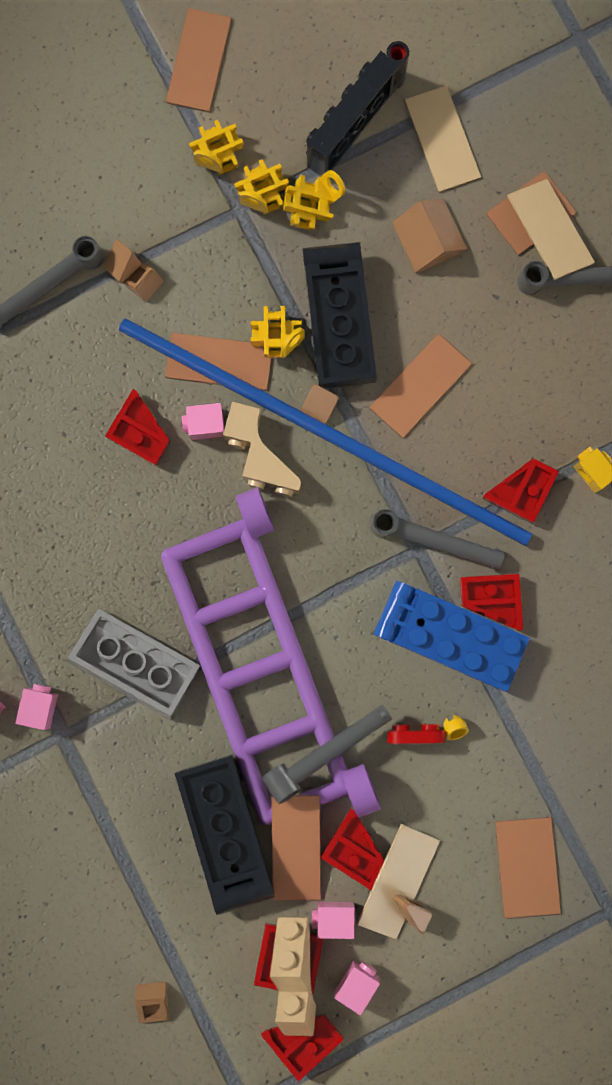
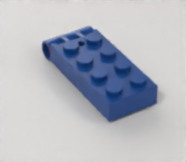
M395 581L373 635L503 692H508L530 640V637L399 581ZM419 618L423 620L421 627L416 623Z

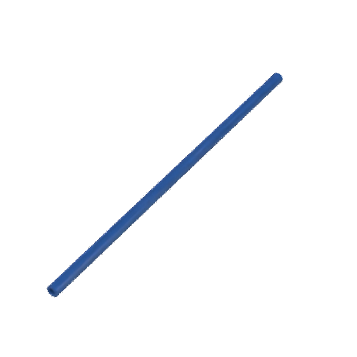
M124 318L121 322L120 332L524 546L528 544L532 536L531 532L127 318Z

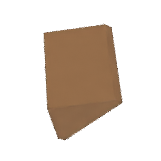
M444 199L420 200L392 222L415 273H419L467 251V247Z

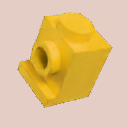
M589 446L577 456L580 462L573 467L594 493L602 490L612 482V459L606 452H600L598 448L594 450Z

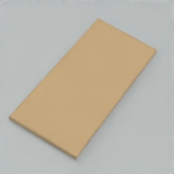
M447 85L405 99L438 192L480 179V172Z
M548 179L507 195L554 280L595 264Z
M403 824L400 825L357 921V925L397 939L406 918L393 898L395 894H399L412 900L415 899L440 840Z

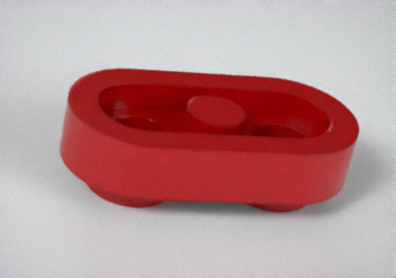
M409 724L392 725V730L386 731V743H445V730H439V724H421L422 730H410Z

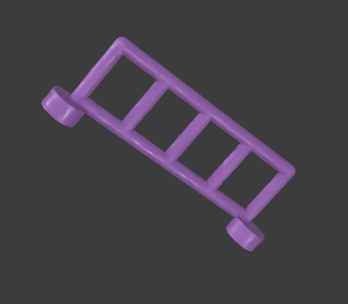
M256 487L236 495V500L243 517L242 520L167 548L162 552L161 560L258 819L263 825L272 824V803L254 755L311 733H315L319 746H322L335 736L259 539L260 536L273 532L275 529L261 492ZM241 539L258 587L199 609L181 562ZM265 603L283 651L223 674L205 626ZM290 667L308 716L247 739L229 690ZM342 754L326 764L333 780L332 782L296 795H319L320 805L349 795L358 818L381 810L365 764L347 770Z

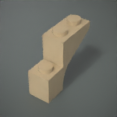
M232 402L223 436L226 441H229L228 445L238 449H245V446L250 447L242 475L243 480L248 481L247 486L252 488L258 487L260 490H264L265 486L276 489L275 493L287 497H292L293 493L299 495L301 489L299 477L262 443L259 437L261 410Z
M278 917L270 974L271 979L279 990L275 1022L283 1035L313 1036L316 1004L313 1000L310 983L308 918Z

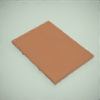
M545 171L520 188L523 189L548 179L569 218L577 213ZM508 197L486 212L488 218L517 255H520L533 245Z

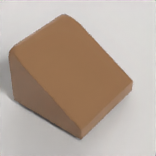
M117 239L110 250L103 268L118 282L122 283L141 263L135 254Z
M140 261L141 265L122 283L142 300L148 301L163 284V279L153 268Z
M313 384L300 411L326 424L339 402V397Z
M395 894L393 899L408 923L423 934L433 915L431 911L419 902Z
M155 982L137 985L135 1004L139 1023L169 1020L166 983Z

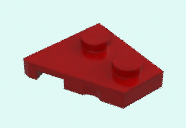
M132 389L105 437L157 466L170 444V440L139 393Z
M533 458L485 493L482 499L532 524L559 471Z
M519 574L459 577L461 607L515 630H523Z
M352 808L349 809L320 856L321 859L369 890H372L385 861Z
M325 1014L315 1016L313 1036L283 1035L279 1027L266 1029L260 1034L298 1082L345 1039Z

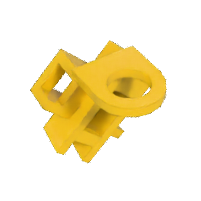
M217 119L214 121L215 127L206 131L203 126L199 127L201 138L189 143L194 153L195 164L216 171L218 175H222L238 168L234 152L243 149L244 141L242 138L239 139L235 123L222 129ZM218 139H221L220 142H217L213 145L210 144ZM231 161V163L222 166V164Z
M262 159L259 160V167L249 170L248 166L244 167L246 179L234 183L240 195V204L258 210L263 215L282 208L283 202L278 192L285 190L288 187L289 181L287 178L284 179L281 173V164L267 169ZM263 179L266 180V181H264V182H261V183L255 185L256 182H259V181H261V180H263ZM273 201L276 202V203H273V204L267 206V204H269V203H271V202H273Z
M332 170L318 177L314 183L306 182L305 176L301 175L296 180L295 186L288 185L285 190L283 211L291 212L290 226L310 231L315 229L316 219L325 222L333 219L334 214L329 213L330 204L345 194V185L341 177ZM330 178L335 180L339 191L332 186ZM301 197L308 198L309 201L303 200Z
M264 306V321H250L252 328L250 341L253 347H264V358H286L305 339V331L301 328V320L285 321V306H281V311H268V306ZM268 320H281V322L268 323ZM269 348H281V350L269 351Z

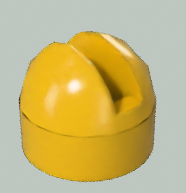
M453 715L454 719H445L443 729L448 740L460 739L469 732L468 726L462 717Z

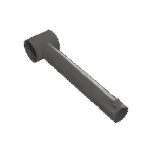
M87 235L78 237L73 243L72 254L1 304L0 328H4L3 324L81 268L95 269L99 267L104 260V253L96 240ZM87 248H94L91 256L82 257L83 252Z
M531 261L526 264L519 274L517 286L524 294L532 295L537 293L542 286L612 284V267H586L554 280L544 263ZM532 273L536 275L538 282H531L527 274Z
M390 509L377 511L370 520V529L378 537L394 535L472 561H478L490 566L489 569H500L503 563L505 553L497 547L492 549L398 519L396 513ZM379 516H386L390 519V530L383 531L378 528L377 518Z
M380 705L364 718L355 722L291 767L287 768L285 764H281L265 774L262 780L277 803L282 804L301 790L298 783L369 736L373 731L391 721L392 718L386 708Z

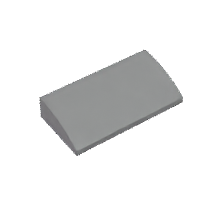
M99 608L67 658L69 664L169 720L174 715L200 668L199 664Z

